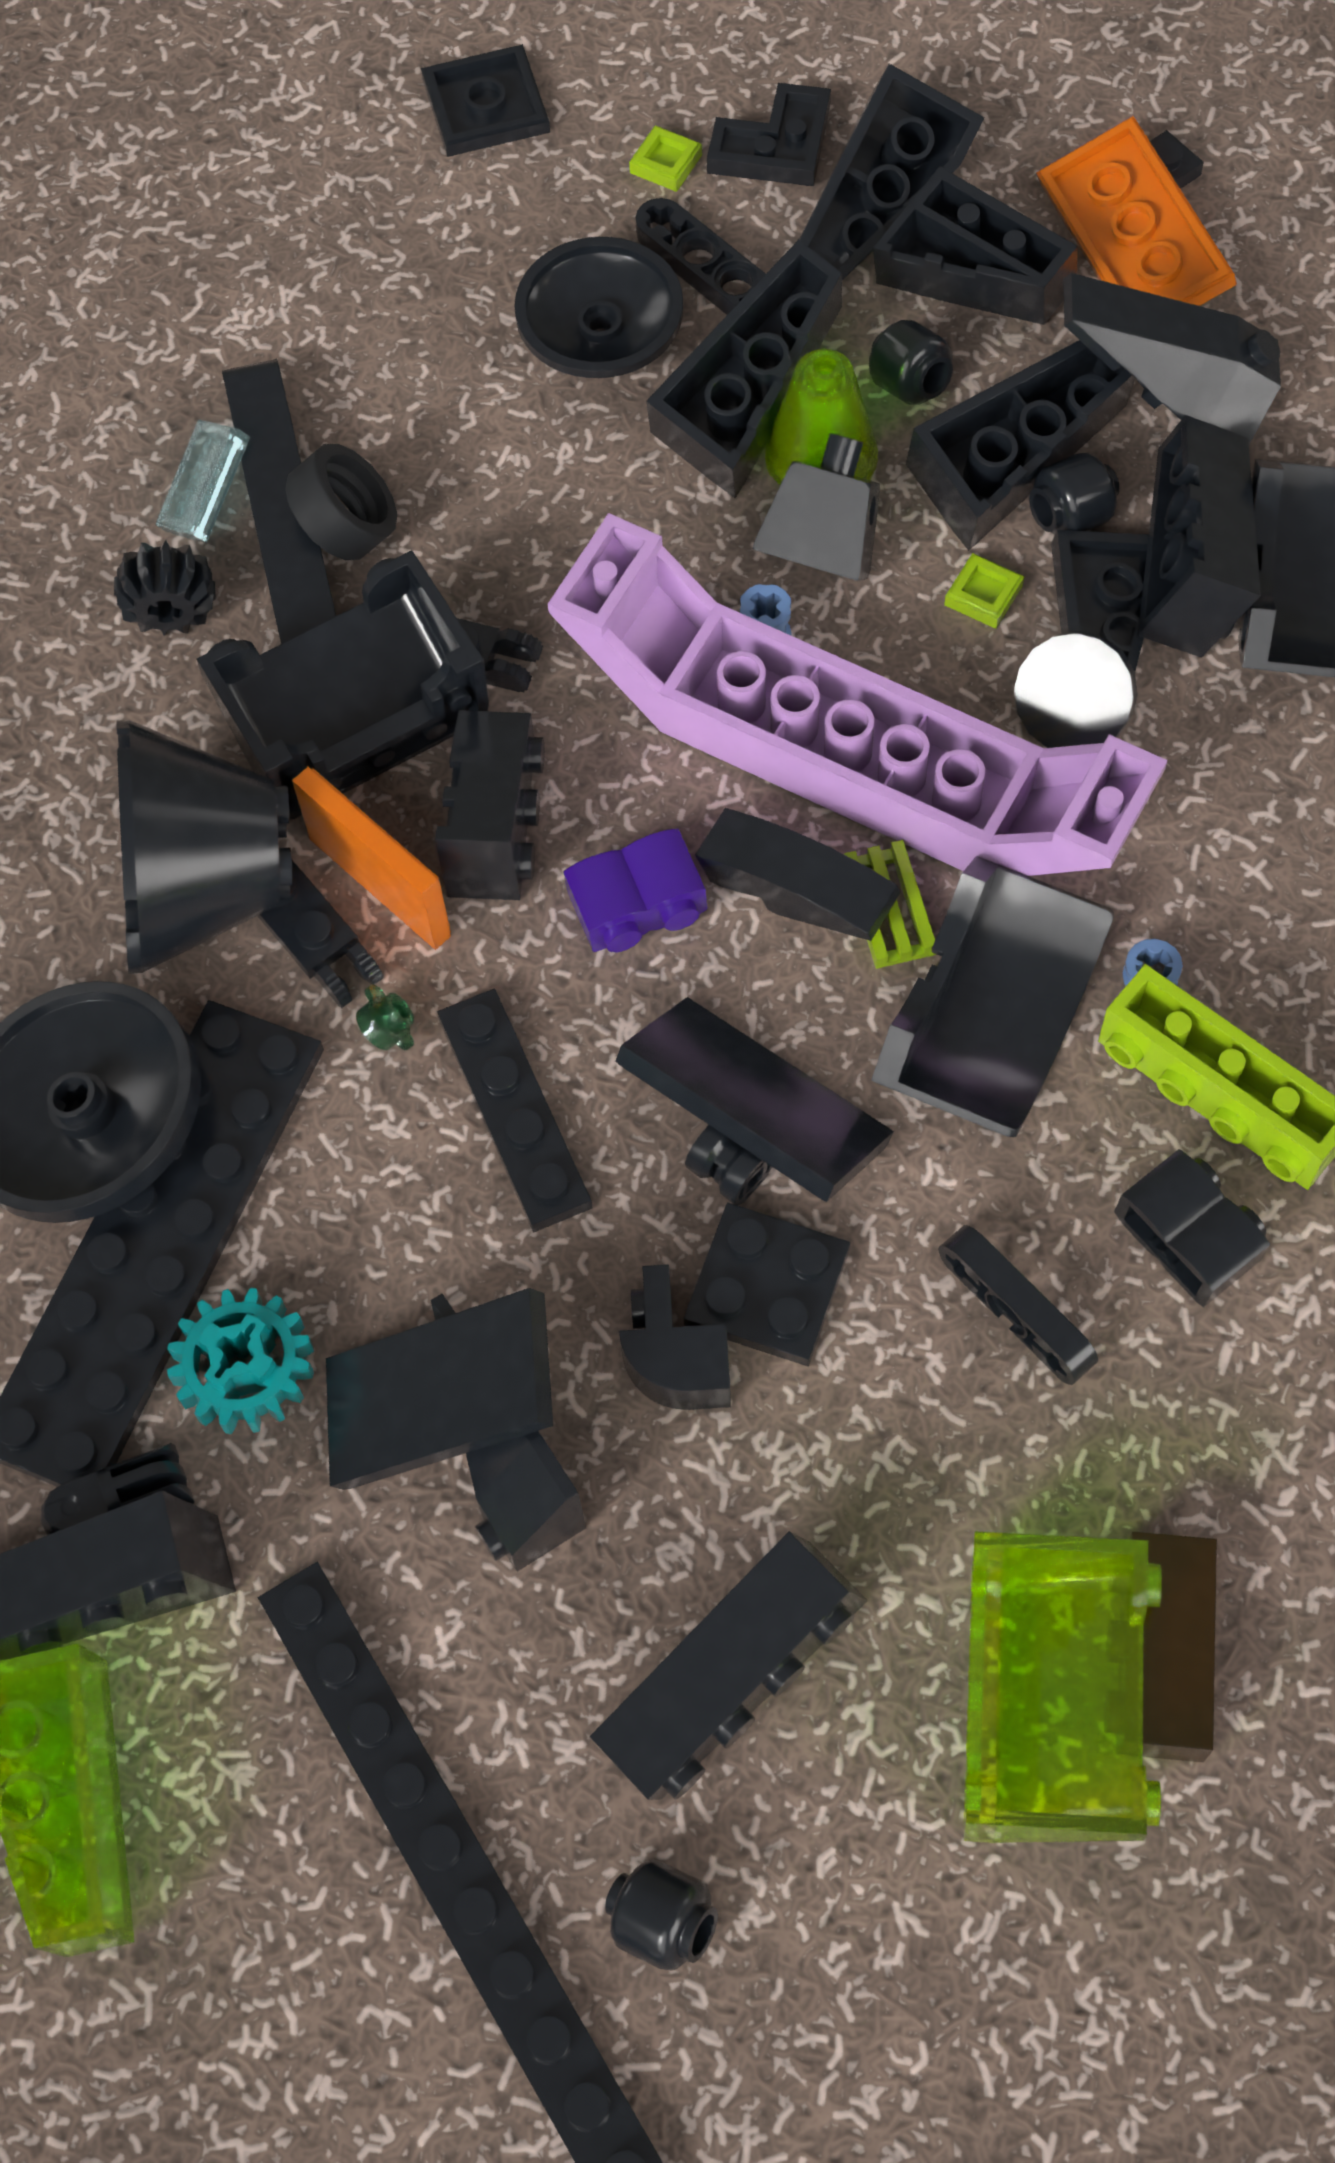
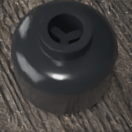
M900 320L889 325L874 340L869 356V373L873 382L906 404L920 405L939 396L950 383L953 374L952 351L945 339L914 320Z
M1089 453L1074 454L1043 468L1037 474L1033 490L1029 496L1030 509L1041 529L1054 535L1057 530L1091 531L1106 524L1114 516L1120 485L1116 473L1109 465L1103 464L1097 457Z
M656 1860L645 1861L637 1866L630 1875L627 1873L620 1874L612 1884L605 1903V1911L611 1915L610 1933L615 1945L619 1949L659 1969L670 1971L678 1969L687 1961L695 1963L702 1957L711 1943L718 1921V1912L715 1907L711 1906V1894L706 1883L664 1862Z

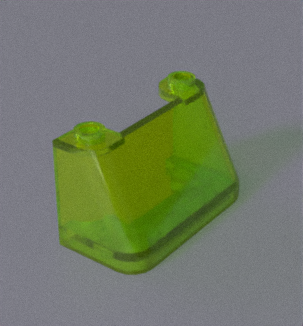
M974 1532L971 1572L963 1841L987 1843L1144 1841L1147 1835V1826L1159 1827L1161 1815L1160 1781L1147 1780L1146 1767L1143 1766V1624L1147 1607H1160L1161 1564L1148 1563V1540Z

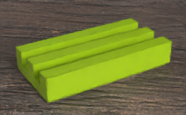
M904 841L891 842V848L881 850L880 845L869 847L867 854L857 856L856 851L844 853L849 858L868 868H872L873 871L890 880L886 864L894 863L919 944H910L896 899L887 914V919L897 949L887 951L880 927L872 941L867 940L875 968L878 969L936 955L932 953L935 938Z

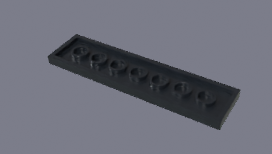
M207 1001L189 1035L195 1046L201 1072L199 1106L190 1133L172 1163L148 1188L123 1205L93 1218L0 1396V1464L58 1487L65 1482L117 1463L171 1356L168 1351V1344L177 1342L182 1334L178 1322L181 1318L189 1320L324 1051L320 1040L214 1001Z

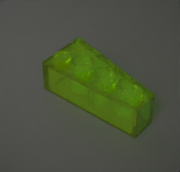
M78 1643L0 1661V1833L8 1854L5 1862L34 1949L63 1957L135 1942L108 1664L106 1659Z

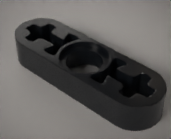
M963 1225L939 1246L938 1251L946 1267L998 1318L1003 1314L1013 1323L1009 1329L1062 1382L1073 1385L1098 1362L1095 1349L1081 1331L976 1229Z

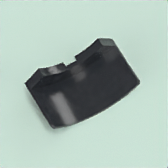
M1255 459L1252 492L1261 596L1244 613L1242 628H1240L1238 635L1242 668L1335 678V467Z
M976 856L961 874L951 904L932 947V953L942 956L938 966L931 965L925 980L918 977L907 1000L890 1024L871 1081L1007 1137H1016L1043 1087L1081 1002L1114 920L1112 909Z

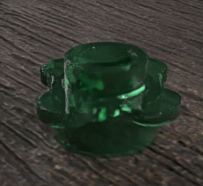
M371 984L365 989V995L369 1002L356 1012V1021L361 1032L374 1046L381 1050H389L396 1044L403 1050H409L414 1046V1039L410 1035V1025L414 1022L411 1008L399 995L395 993L385 995L383 990L377 985Z

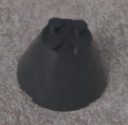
M117 720L116 728L119 748H117L127 963L128 974L143 973L279 906L280 898H290V885H292L291 848H279L278 838H287L289 799L287 786H274V781L270 778L134 721Z

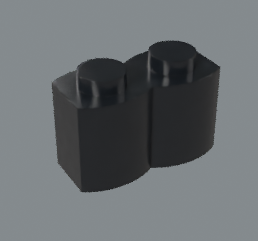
M1178 1149L1124 1192L1114 1212L1124 1227L1148 1252L1159 1259L1165 1270L1199 1305L1205 1307L1259 1263L1269 1248L1270 1243L1265 1237L1266 1228L1258 1215L1247 1206H1237L1231 1200L1224 1197L1220 1190L1221 1183L1213 1168L1200 1158L1192 1159L1185 1152Z

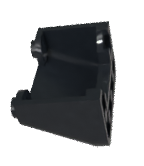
M413 550L397 558H387L376 563L369 570L367 579L363 584L362 596L364 602L262 654H259L256 647L250 641L226 639L215 644L207 654L197 658L201 675L253 772L272 779L274 786H287L289 820L296 819L302 815L292 780L307 767L310 769L314 768L344 794L453 737L459 710L488 711L489 700L484 659Z

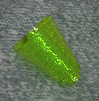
M831 349L813 350L800 358L792 374L765 446L766 469L770 477L772 476L781 485L793 461H806L821 465L829 433L832 432L864 442L854 476L871 480L878 464V446L853 365L844 354Z

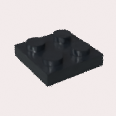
M727 1202L683 1318L684 1326L726 1324L727 1340L809 1367L847 1260L851 1242Z

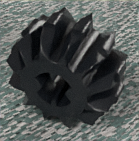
M166 540L161 547H152L147 543H141L138 552L124 553L122 563L117 568V576L114 577V596L117 597V605L122 611L123 620L137 622L140 632L157 629L161 630L163 636H165L168 630L176 629L188 634L191 624H206L207 614L213 609V601L216 598L215 581L212 579V572L208 566L207 557L193 555L190 545H184L179 548L170 547Z

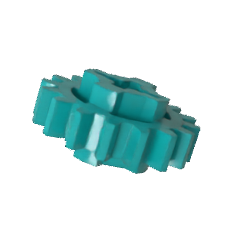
M256 1288L249 1289L244 1302H236L229 1289L222 1290V1306L213 1309L209 1303L202 1299L197 1303L199 1312L202 1315V1318L197 1323L183 1318L178 1322L180 1329L187 1338L185 1342L177 1341L168 1344L169 1353L180 1364L167 1369V1374L174 1386H183L176 1396L185 1409L196 1406L194 1414L200 1424L206 1427L218 1415L219 1424L226 1434H232L238 1420L244 1419L253 1433L260 1432V1416L269 1412L274 1419L281 1422L285 1419V1415L280 1404L285 1399L297 1403L303 1401L304 1396L296 1381L297 1379L306 1380L313 1378L314 1370L310 1362L302 1358L313 1353L314 1347L309 1335H299L305 1328L299 1314L295 1312L285 1316L287 1309L282 1298L276 1295L263 1306L262 1298ZM277 1336L282 1340L284 1349L281 1367L276 1365L273 1358L270 1357V1353L276 1346L274 1340ZM249 1353L251 1354L252 1360L248 1364L237 1361L231 1367L229 1361L234 1355L244 1359ZM201 1354L207 1357L211 1365L204 1375L207 1380L204 1386L199 1376ZM260 1392L254 1396L239 1399L241 1396Z

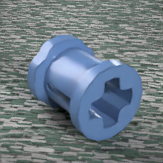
M757 584L744 592L740 598V613L792 636L791 628L788 624L791 618V598L784 589L777 585Z

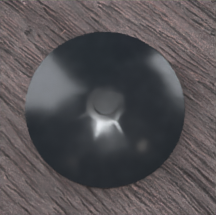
M104 981L82 982L46 992L20 1006L0 1022L1 1208L14 1215L38 1222L64 1223L89 1219L111 1211L136 1197L148 1188L172 1163L186 1141L196 1117L201 1092V1072L195 1046L188 1033L160 1001L138 988L121 983Z

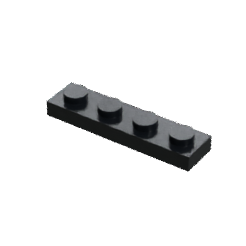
M495 988L437 1011L440 1024L533 1233L592 1209V1200Z

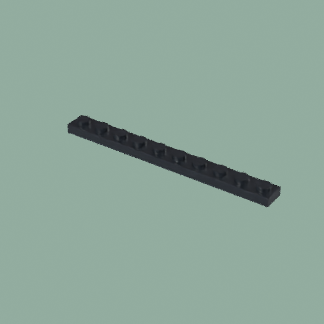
M318 1561L260 1595L258 1599L574 2162L663 2163Z

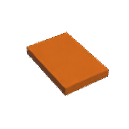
M307 767L296 776L292 782L310 840L433 949H438L451 937L439 877L314 768L310 769Z

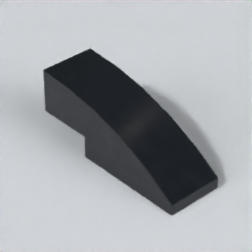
M728 808L723 810L695 854L710 882L726 889L759 897L764 902L767 910L779 916L872 941L901 893L895 883L820 842L764 819Z

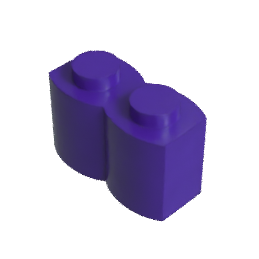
M669 829L650 834L634 841L622 850L608 851L588 857L563 871L567 893L593 952L606 948L610 952L625 951L635 946L641 940L642 935L649 931L659 930L664 927L669 931L684 929L693 924L699 918V915L707 910L706 889L679 829Z

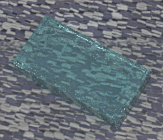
M198 420L155 525L174 535L207 543L250 436L238 428Z

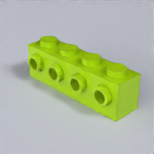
M1144 964L1106 1009L1098 1042L1104 1045L1107 1054L1116 1063L1128 1069L1136 1068L1156 1082L1159 1091L1168 1100L1180 1106L1188 1105L1209 1120L1211 1127L1220 1137L1234 1144L1242 1143L1263 1158L1265 1166L1278 1178L1286 1182L1295 1181L1306 1190H1309L1335 1158V1095L1147 964Z

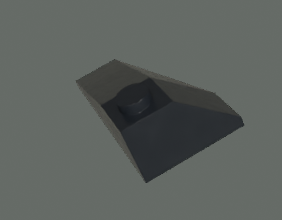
M889 63L865 105L799 240L841 271L843 281L873 252V247L939 166L951 173H954L960 167L985 117Z
M442 1293L431 1299L435 1320L456 1313ZM539 1431L466 1453L476 1500L484 1519L475 1525V1529L495 1561L507 1555L518 1572L586 1529L579 1493Z

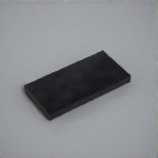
M689 997L683 999L624 1042L615 1060L618 1065L825 1202L830 1200L886 1148L894 1133L893 1130Z
M527 1288L326 1358L330 1487L342 1490L352 1489L552 1427L553 1413L545 1293Z

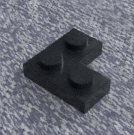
M778 83L769 123L716 117L707 154V174L814 186L831 105V89Z

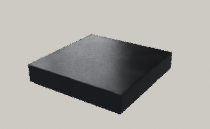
M523 44L421 68L422 80L447 157L550 133L549 119Z

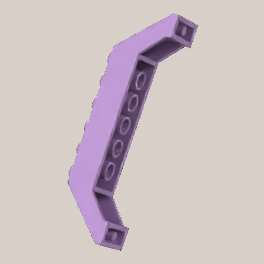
M610 513L607 514L548 602V611L551 616L660 732L896 841L903 840L905 845L961 871H964L976 856L1026 876L1111 868L1166 768V759L1112 735H1108L1104 743L1042 748L721 605L662 546V536Z

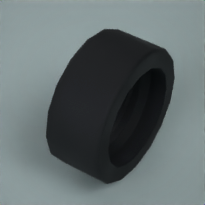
M323 444L288 474L285 490L289 507L298 524L312 541L329 554L345 561L360 560L396 529L398 514L391 492L374 467L354 450L340 444ZM336 495H337V496L342 500V502L347 506L348 510H347L346 507L341 503V501L336 497Z

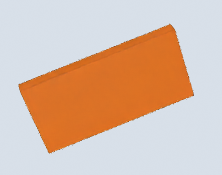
M1134 116L1036 172L1041 186L1099 280L1197 306L1208 302L1237 285L1234 272Z

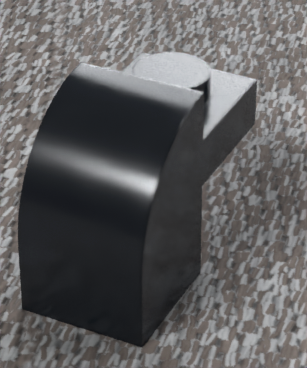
M669 1264L642 1266L643 1289H631L633 1329L636 1330L619 1331L622 1358L631 1381L649 1399L669 1408L696 1410L731 1407L726 1324L673 1327Z

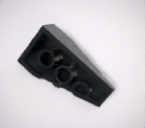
M1074 273L1069 274L1063 279L1064 326L1111 370L1118 371L1124 367L1144 388L1141 397L1151 407L1155 409L1164 404L1180 420L1185 415L1248 437L1250 445L1281 387L1280 348L1276 338L1268 331L1261 330L1236 315Z

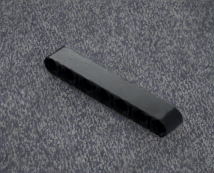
M273 359L222 370V375L282 644L336 616L321 547L313 542L298 524L287 499L285 488L288 474L301 464V459L278 360Z

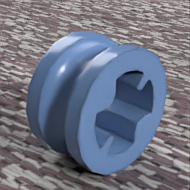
M1146 939L1135 944L1130 949L1122 973L1125 986L1142 968V961L1150 966L1158 962L1165 965L1162 976L1175 985L1178 984L1183 965L1181 956L1175 947L1159 939Z

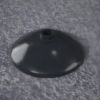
M587 237L553 248L530 266L517 288L514 305L518 332L526 347L534 356L549 367L577 377L610 378L641 369L653 362L668 349L677 336L682 323L683 294L680 282L671 266L651 249L622 238ZM597 329H607L605 331H595Z

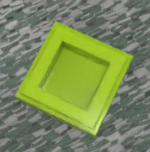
M655 125L629 161L630 173L677 192L701 158L702 144Z
M972 553L945 595L944 605L997 629L1023 587L1024 576Z

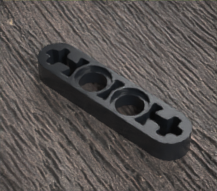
M651 199L643 203L637 210L635 220L639 243L661 256L678 276L726 315L766 274L682 206L670 199ZM655 222L658 224L653 229L651 228V223ZM667 222H669V223H670V231H669L668 229H666V228H665L664 226H662V225H664V224H666ZM692 250H705L713 256L709 261L702 264H693L684 259V256ZM733 280L744 281L751 286L747 292L739 295L729 294L722 289L724 284Z

